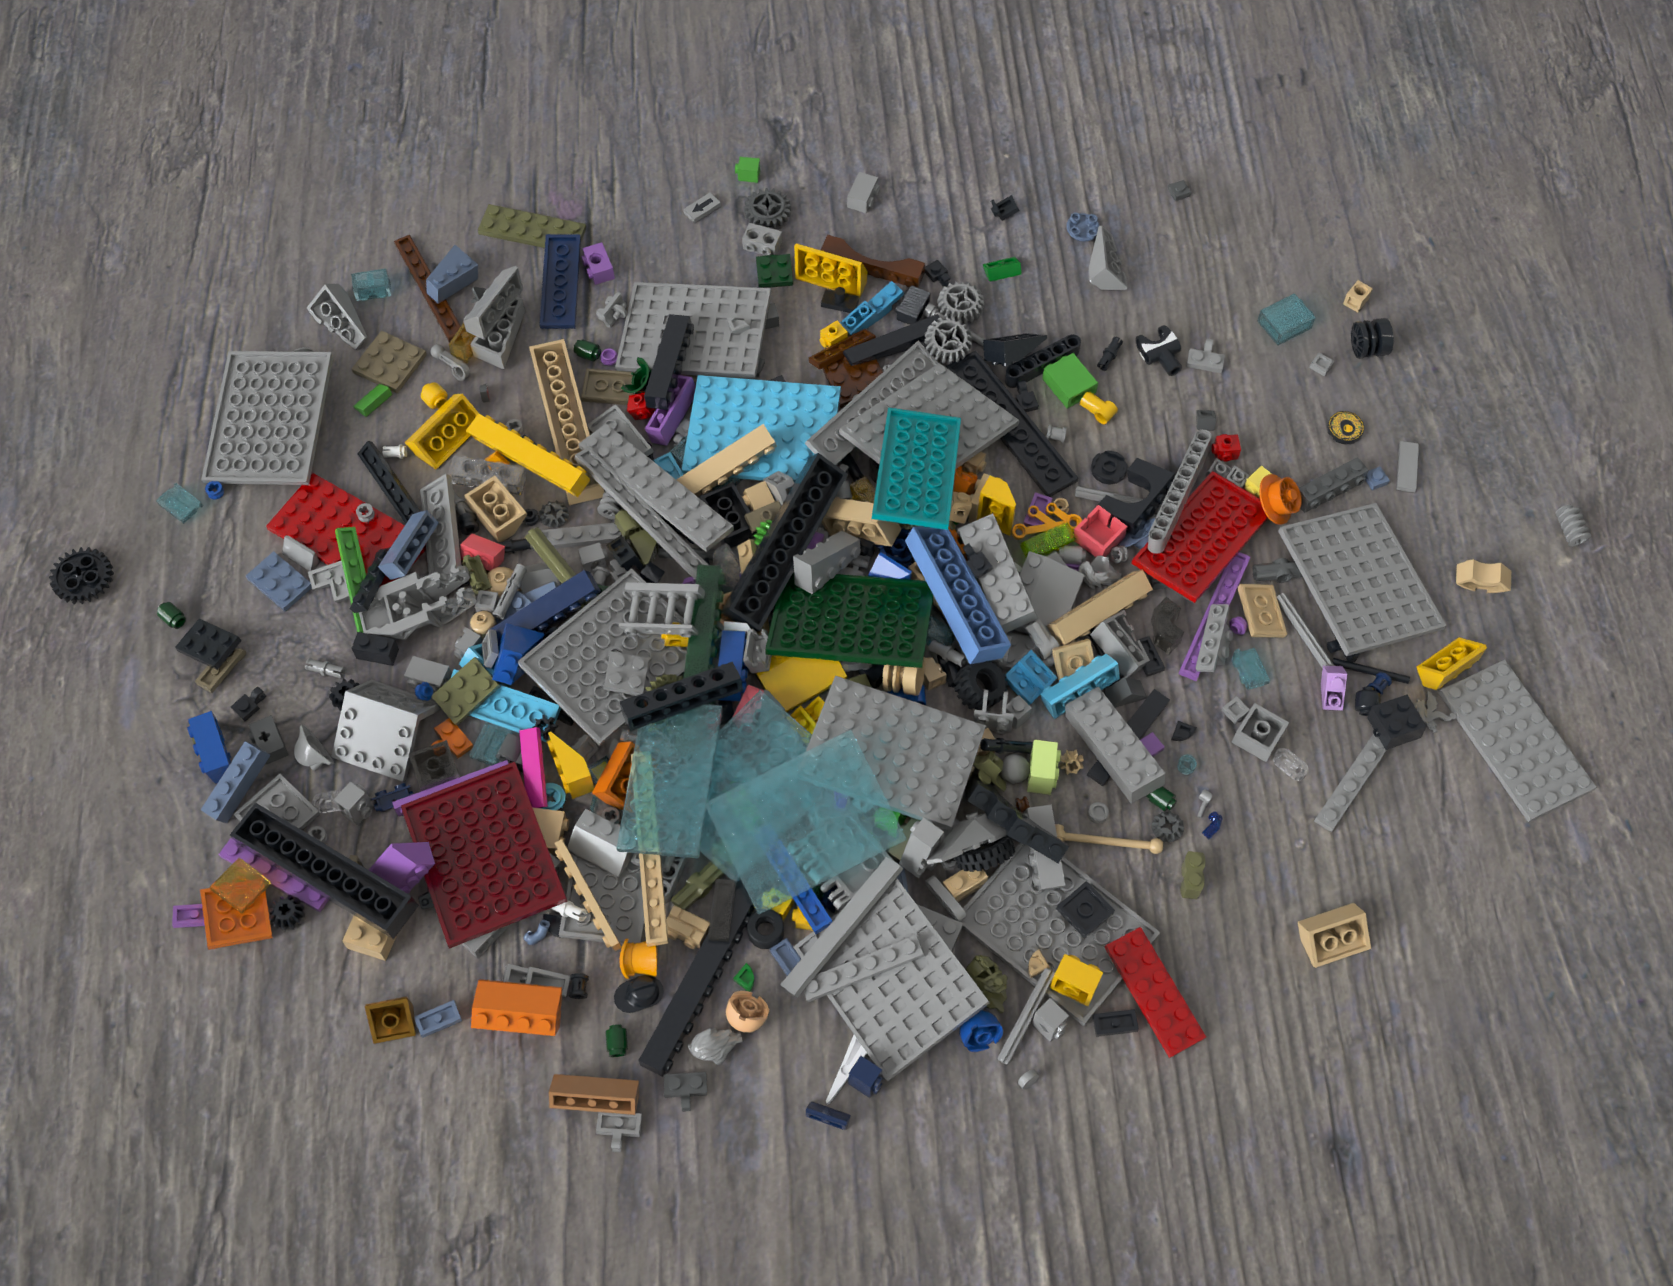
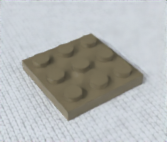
M381 330L353 366L352 372L373 383L385 385L391 391L398 394L427 353L425 350Z

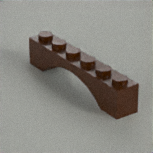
M827 235L821 251L862 262L867 270V275L902 284L909 288L911 285L919 288L925 274L924 262L911 258L899 261L870 259L854 251L844 239Z

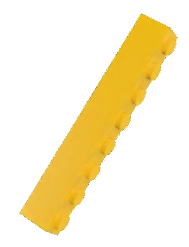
M478 413L466 430L475 440L498 451L503 456L577 498L591 480L586 475L587 471L582 467L577 466L575 468L569 460L565 458L563 460L559 459L560 456L555 452L550 451L549 453L542 445H534V442L528 437L522 438L517 431L513 429L511 431L507 430V426L501 422L495 423V420L488 415L484 417Z

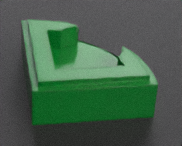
M746 963L733 980L749 992L752 991L754 986V974L752 968Z

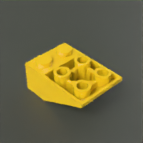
M548 732L550 740L547 741L549 750L566 794L570 793L572 799L592 792L594 785L585 759L555 734Z

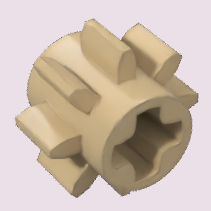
M1076 749L1074 751L1066 750V753L1060 756L1062 761L1060 768L1065 769L1067 775L1069 773L1077 774L1080 768H1084L1082 763L1084 761L1083 755L1078 756Z

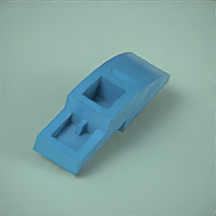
M891 281L870 301L862 302L840 324L850 335L867 329L892 310V305L904 295V292Z

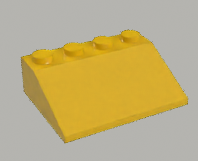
M795 243V279L831 290L842 287L845 289L846 294L861 297L867 284V270L862 262Z
M775 655L771 657L769 671L755 673L763 688L775 697L785 708V712L829 689V685H832L835 676L844 679L848 678L839 661Z

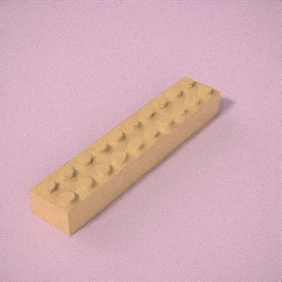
M561 339L530 346L529 349L556 454L560 456L559 459L563 460L565 458L572 462L575 468L577 466L582 467L574 458L577 453L582 451L579 449V443L590 436L565 340ZM587 472L586 475L591 480L578 498L566 491L569 505L602 498L604 488Z

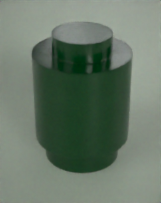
M583 339L577 340L574 345V353L581 358L594 362L601 355V349L598 344Z
M164 602L159 605L157 616L169 627L179 629L184 625L186 617L173 603Z
M1163 786L1146 795L1151 803L1164 812L1168 809L1171 811L1177 803V800H1175L1176 795Z
M611 1025L605 1031L609 1057L625 1056L626 1050H628L627 1029L622 1028V1025Z

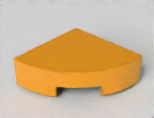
M498 451L488 456L483 462L495 469H504L510 464Z

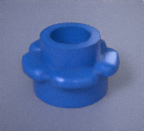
M422 682V684L416 686L415 695L420 700L429 701L433 695V688L428 682Z

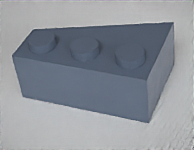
M454 245L426 279L427 294L439 304L478 279V264L458 246Z

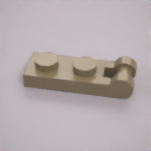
M235 648L231 653L233 655L228 657L218 670L207 666L195 680L196 684L213 693L234 666L245 657L246 651L242 648Z

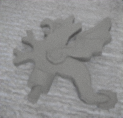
M1428 691L1426 707L1425 700L1420 701L1419 699H1417V703L1414 706L1429 730H1433L1436 733L1438 732L1436 729L1437 724L1434 720L1439 718L1447 722L1456 719L1457 715L1451 713L1448 717L1440 711H1435L1438 702L1436 697Z

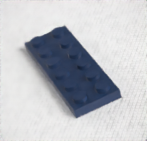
M546 234L540 329H576L581 248L580 234Z

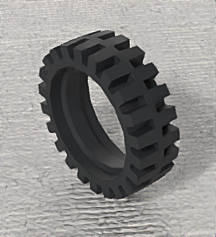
M1006 835L994 842L980 844L979 848L963 852V854L955 857L958 868L965 872H974L975 870L981 871L984 868L985 870L990 869L989 867L991 866L994 868L998 866V863L1003 864L1004 860H1009L1015 853L1013 839Z

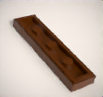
M863 329L810 356L809 363L820 370L845 357L843 354L844 350L876 338V335L867 329Z

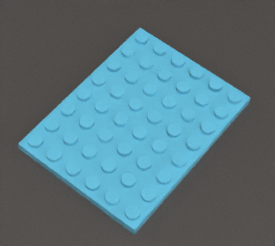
M698 375L682 473L686 474L764 424L777 445L775 451L769 455L761 456L757 463L747 465L740 474H733L729 478L763 481L764 478L780 471L792 477L795 483L809 457L815 455L805 442L838 413L841 386Z

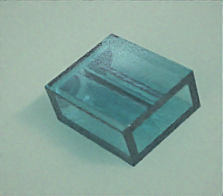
M1294 293L1260 310L1257 322L1273 341L1280 345L1312 329L1315 316Z

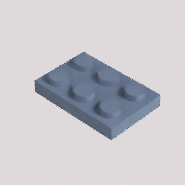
M274 551L246 575L248 581L284 612L312 589L311 582Z

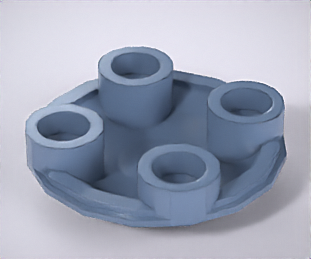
M1074 212L1067 221V231L1076 240L1091 241L1097 236L1100 226L1097 221L1098 218L1095 214L1089 215Z

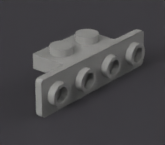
M1212 604L1210 606L1195 668L1197 672H1214L1216 664L1225 665V660L1229 656V643L1233 639V632L1226 623L1230 610L1228 604Z

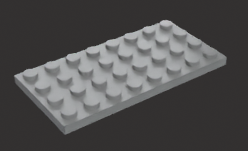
M1506 660L1439 691L1441 698L1450 711L1457 715V721L1528 823L1597 788Z

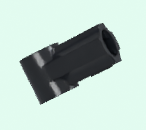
M937 654L938 663L943 672L946 673L948 687L955 688L954 680L956 679V674L961 669L960 666L950 660L945 661L942 659V656Z

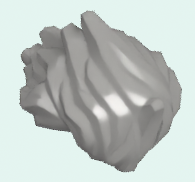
M1097 556L1092 563L1085 561L1080 564L1078 572L1085 575L1083 580L1093 590L1095 586L1101 588V584L1110 586L1113 582H1117L1122 578V574L1117 572L1111 566L1109 559L1104 556Z
M709 1028L698 1033L692 1040V1043L688 1045V1048L694 1057L705 1061H713L716 1065H720L726 1060L732 1048L737 1043L742 1042L741 1032L734 1033L730 1029L716 1030V1028Z

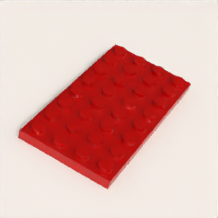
M1212 471L1188 497L1164 551L1157 554L1150 552L1147 542L1132 559L1131 564L1141 570L1143 569L1145 573L1196 603L1268 520V517L1258 497Z
M312 473L309 485H302L266 527L282 539L287 535L316 552L318 559L327 565L341 561L335 534L336 528L355 527L367 575L368 568L372 565L377 551L390 548L405 525L372 507L375 513L374 518L369 522L360 521L356 509L365 502ZM368 510L364 511L365 513L362 512V515L369 513ZM426 544L419 553L418 557L416 558L412 566L426 550ZM385 575L380 587L399 578L390 580Z

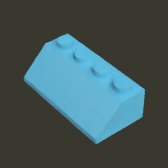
M1108 654L1095 657L1087 666L1079 667L1074 674L1061 678L1059 683L1053 687L1045 688L1040 694L1043 704L1052 717L1056 719L1065 713V705L1096 687L1103 690L1119 680L1118 663Z

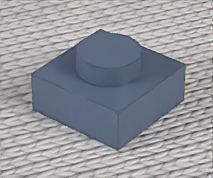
M1380 466L1369 470L1365 481L1371 490H1375L1388 485L1390 480Z

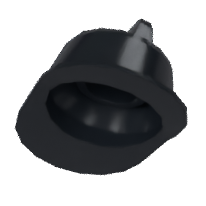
M650 975L638 976L622 983L616 989L614 1003L619 1010L626 1013H633L652 1007L662 999L664 993L663 985L656 977Z

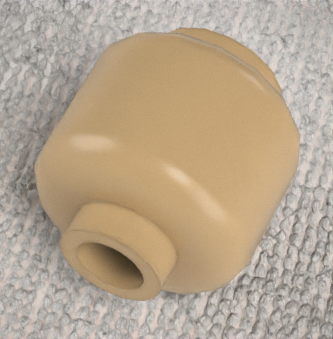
M479 611L472 616L470 624L473 632L484 639L488 630L497 625V622L492 613Z

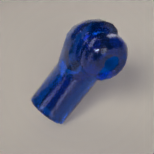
M1213 811L1208 816L1212 823L1202 832L1208 840L1220 829L1223 820L1221 814L1219 815L1216 811Z

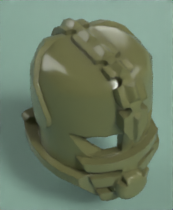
M976 955L965 970L990 1002L986 1007L989 1010L995 1008L1002 1014L1004 1012L1002 1004L1007 999L1008 977L1006 974H1002L998 965L990 957Z

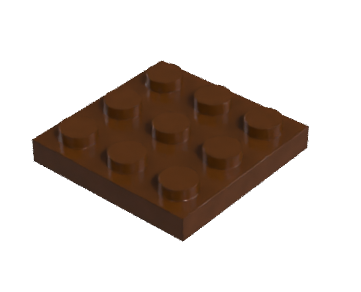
M843 357L822 368L830 386H841L840 408L845 407L852 401L855 395L862 392L883 373L877 359L851 366L846 357Z

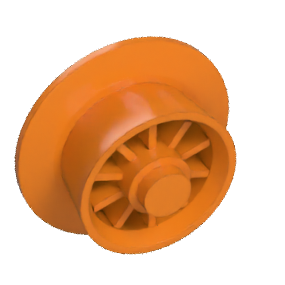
M1275 474L1263 477L1259 489L1263 510L1273 523L1277 525L1285 524L1290 519L1291 514L1297 513L1301 508L1300 490L1296 482L1290 477L1281 479Z

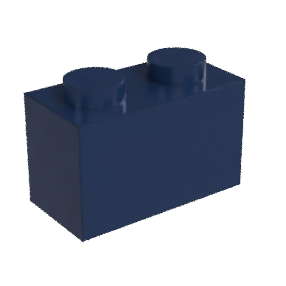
M860 1056L849 1072L848 1084L869 1098L873 1093L877 1094L883 1085L882 1069L863 1056Z

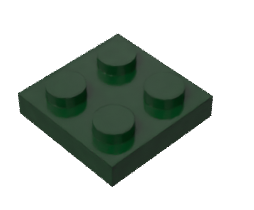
M790 254L756 256L759 288L793 286Z

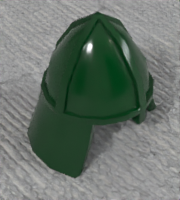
M637 357L636 361L640 368L631 373L633 375L631 384L621 387L624 392L640 394L646 391L652 368L649 367L643 358Z

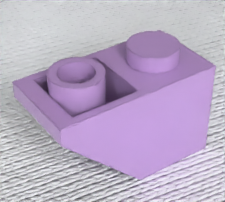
M1323 665L1321 678L1323 710L1343 711L1347 672L1343 666Z

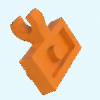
M450 718L434 728L436 734L441 738V740L431 744L432 750L437 756L449 748L458 759L474 748L472 742Z

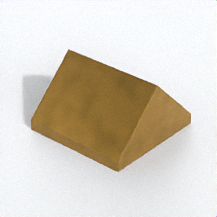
M408 997L365 1004L373 1044L416 1036L413 1004Z

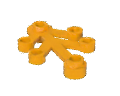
M1049 503L1045 508L1046 513L1049 515L1055 514L1063 520L1055 522L1039 511L1037 506L1033 505L1027 510L1028 516L1031 518L1036 517L1044 524L1026 527L1019 523L1012 528L1011 534L1015 539L1021 540L1029 534L1046 532L1041 541L1037 542L1034 547L1035 551L1041 554L1046 550V545L1055 532L1059 529H1064L1060 538L1055 539L1052 544L1053 548L1059 551L1060 547H1057L1055 543L1060 542L1062 544L1061 547H1064V542L1071 532H1074V529L1082 522L1081 517L1077 514L1068 515L1057 508L1055 503ZM1049 506H1053V507H1054V511H1053V512H1052V511H1049V509H1048ZM1035 509L1036 514H1031L1030 510ZM1070 521H1075L1076 526H1071ZM1020 530L1022 535H1017L1015 531ZM1037 545H1042L1044 549L1039 550Z

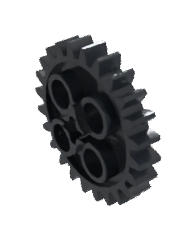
M80 547L79 552L72 549L71 555L65 552L66 558L59 557L60 563L53 564L56 569L50 570L53 574L49 576V579L52 581L50 585L54 593L60 599H64L66 603L71 600L73 604H76L78 600L83 604L85 599L91 602V597L93 596L98 599V593L105 594L103 588H110L107 582H112L111 576L114 575L112 571L113 566L108 557L103 552L99 553L97 549L92 551L90 547L86 551Z

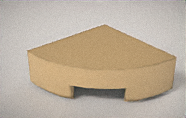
M1039 949L1033 953L1029 960L1028 973L1030 978L1042 973L1045 968L1049 969V965Z

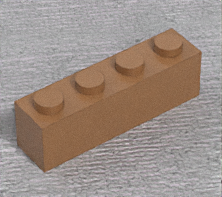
M554 1074L549 1089V1108L635 1115L639 1100V1081Z

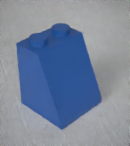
M506 623L498 646L499 655L494 662L492 680L512 685L526 673L518 665V661L542 642L544 633Z

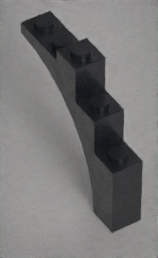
M976 773L972 775L964 790L967 801L985 811L987 818L1002 826L1008 836L1059 863L1068 850L1069 845L1016 809L998 793L991 782L989 785H986Z

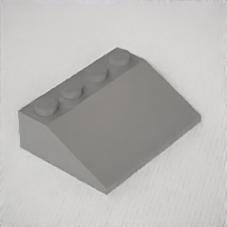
M1029 551L1020 577L1038 619L1041 620L1049 635H1051L1047 625L1072 610L1085 575L1053 559ZM1025 624L1014 630L1028 634L1024 628L1028 624Z

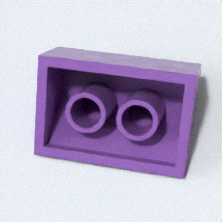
M429 842L393 843L371 866L369 871L408 894L435 864Z

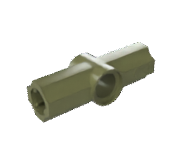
M714 858L700 872H695L688 878L685 886L671 898V902L675 906L687 910L699 898H704L711 891L713 884L727 872L726 867L720 860Z

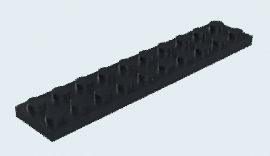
M976 350L966 355L964 359L960 358L958 362L954 361L946 366L947 369L1019 420L1018 426L1000 439L1046 496L1051 497L1078 482V476Z

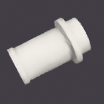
M402 444L399 446H383V450H385L382 451L384 458L399 457L403 459V457L407 456V447Z

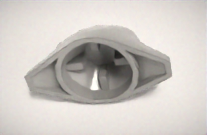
M301 724L299 727V738L294 747L296 760L304 766H310L313 771H316L324 763L333 765L334 761L324 746L305 725Z

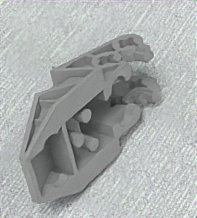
M454 564L451 566L450 574L435 572L420 578L417 572L382 585L378 589L368 611L359 612L363 632L406 640L415 629L428 624L439 628L444 626L477 602L475 593L471 588L465 589L463 587L458 589L456 598L448 599L445 597L470 579L468 568Z

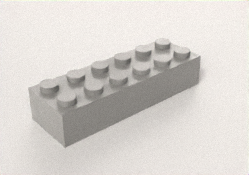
M994 514L958 528L964 545L969 543L976 554L983 552L993 567L991 571L980 577L979 581L988 603L1004 632L1007 633L1037 620L1036 612Z
M1099 687L1065 705V717L1131 804L1165 785V772Z

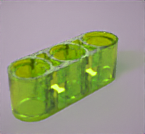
M1068 522L1027 539L1019 545L1027 558L1029 551L1045 555L1075 541L1076 538Z

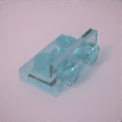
M1252 648L1242 652L1240 649H1235L1232 663L1238 669L1240 681L1242 684H1245L1247 690L1269 684L1270 679L1256 649Z

